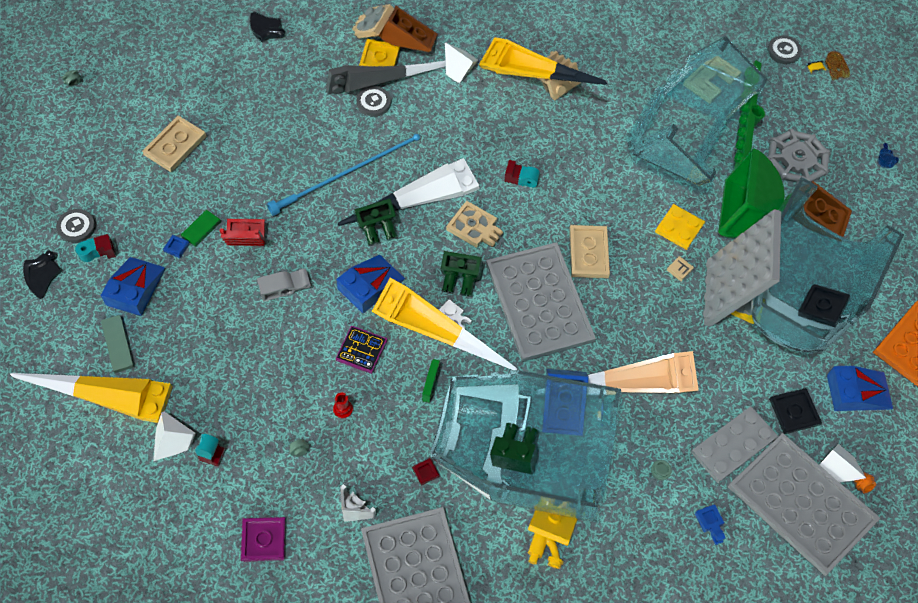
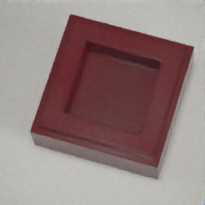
M431 458L412 466V470L421 486L440 476Z

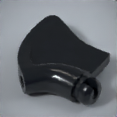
M257 12L251 13L250 27L254 36L259 41L264 42L270 38H283L285 36V30L283 28L280 29L281 18H269Z
M47 250L45 254L42 253L36 259H26L24 261L23 274L25 282L38 299H42L45 296L52 280L62 272L52 261L55 258V254L50 250Z

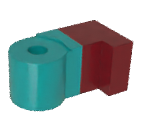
M509 159L504 182L534 188L537 186L540 171L535 167L518 165L516 161Z
M109 234L82 241L75 247L78 257L83 262H90L94 258L107 255L108 259L116 257Z
M202 434L200 444L196 447L195 451L199 461L219 467L226 450L219 446V440L216 437Z

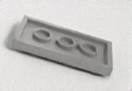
M750 406L695 447L691 453L714 480L719 483L777 439L778 435Z

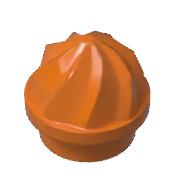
M863 472L866 478L854 480V484L858 491L861 490L863 494H866L876 487V482L872 475Z

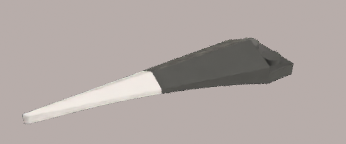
M446 60L404 66L345 65L329 69L325 89L328 94L340 93L342 90H345L347 93L445 67Z

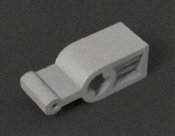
M306 268L291 273L283 271L257 278L263 302L291 295L296 290L311 287Z

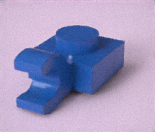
M715 504L696 511L695 516L703 532L710 531L715 545L723 543L726 537L720 527L723 526L724 521Z

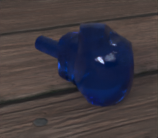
M884 143L883 149L879 152L878 163L881 167L892 168L899 162V158L893 155L892 150L888 149V143Z

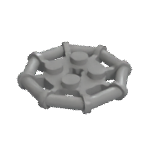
M788 129L787 132L777 137H772L769 140L770 146L767 158L773 163L782 180L787 179L804 183L805 185L829 173L828 162L831 152L823 146L814 133L807 134L794 131V129ZM788 138L790 139V141L786 143L783 142ZM777 147L781 149V154H776ZM817 157L822 158L821 164L817 162ZM778 161H781L787 167V169L784 170V168L778 163ZM813 168L817 170L816 172L810 175L808 173V171ZM790 171H793V172H795V173H799V172H800V173H802V176H801V175H797V174H793V173H789V172H790Z

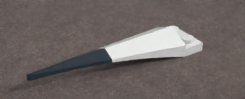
M463 158L449 165L447 163L377 202L390 198L393 209L396 211L430 202L460 197L477 191L480 188ZM353 214L338 222V226L357 222L355 215Z

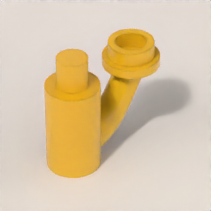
M534 533L528 550L530 555L528 562L536 565L538 558H542L547 545L552 555L548 557V565L560 569L564 562L560 559L556 542Z

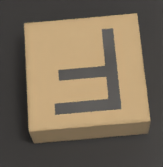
M679 256L667 268V271L679 281H682L694 267Z

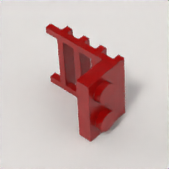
M227 219V230L220 228L221 239L227 245L264 246L266 221L265 219Z

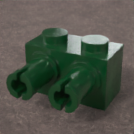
M390 198L354 209L359 229H364L368 245L373 244V240L375 243L380 242L375 229L377 223L382 224L386 240L390 239L391 235L392 238L397 236L392 222L396 215Z
M444 251L440 269L445 277L441 291L447 293L448 290L449 293L453 294L455 280L457 277L463 278L460 295L466 296L467 291V296L472 297L474 281L480 280L483 265L482 257Z
M506 423L503 436L495 437L490 452L492 466L532 475L538 457L536 444H534L538 430L532 427V431H530L531 427H526L522 442L516 441L514 439L519 427L514 423L510 427L511 423Z

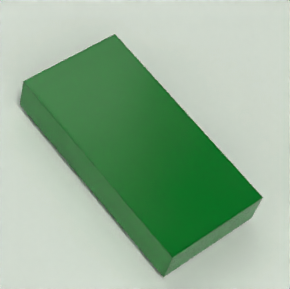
M205 210L181 234V237L196 247L221 223V220L208 210Z
M433 359L431 361L422 393L423 402L430 403L439 371L440 360Z

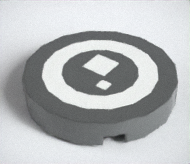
M786 35L774 37L767 48L771 59L780 64L795 63L800 58L802 52L799 42Z
M369 86L358 93L356 104L362 114L378 117L389 110L391 97L384 88Z
M72 209L60 216L57 220L56 229L63 241L80 243L91 237L96 225L93 216L88 211Z

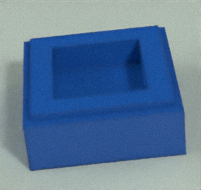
M172 235L164 246L163 251L181 258L190 243L187 240Z

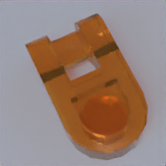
M836 51L829 52L825 58V64L830 72L831 79L837 80L839 77L849 78L850 70L842 54Z

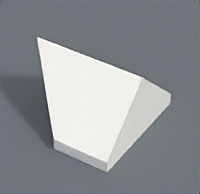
M445 42L446 75L460 83L478 60L465 50Z
M165 411L161 413L156 427L154 461L189 450L196 434Z
M839 444L819 464L840 483L866 478L855 457Z
M345 485L340 487L344 522L372 519L376 516L375 508H367L364 505L366 501L359 499L354 492L349 494Z

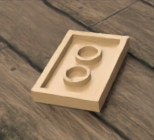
M177 116L142 152L144 156L172 172L207 137L206 132L182 117Z
M570 225L571 277L609 278L607 226Z

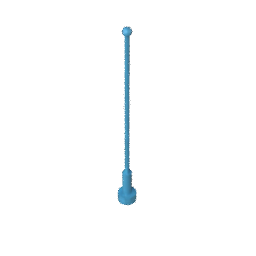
M414 134L412 138L297 195L293 194L278 202L272 200L266 203L267 208L272 216L280 213L279 209L297 201V198L414 140L418 141L420 135Z

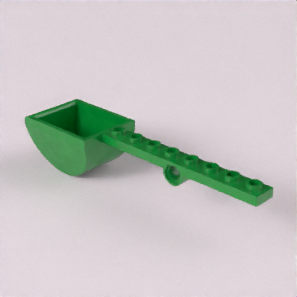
M757 60L745 70L746 79L743 84L745 87L742 94L743 103L740 107V127L737 131L738 141L735 145V148H737L734 156L735 167L725 179L718 233L724 237L737 238L774 209L779 210L785 198L782 179L773 163L761 151L752 149L754 128L765 117L764 109L757 105L761 62Z

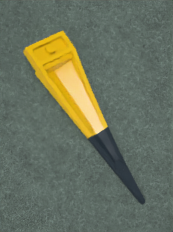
M494 37L479 63L481 68L495 71L497 74L608 85L601 78L555 62L502 38Z

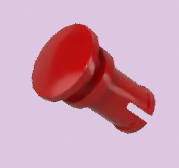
M343 392L335 396V404L333 406L335 416L341 419L349 417L353 412V406L348 400V396Z

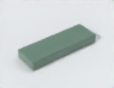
M121 315L101 320L113 372L118 373L134 368Z

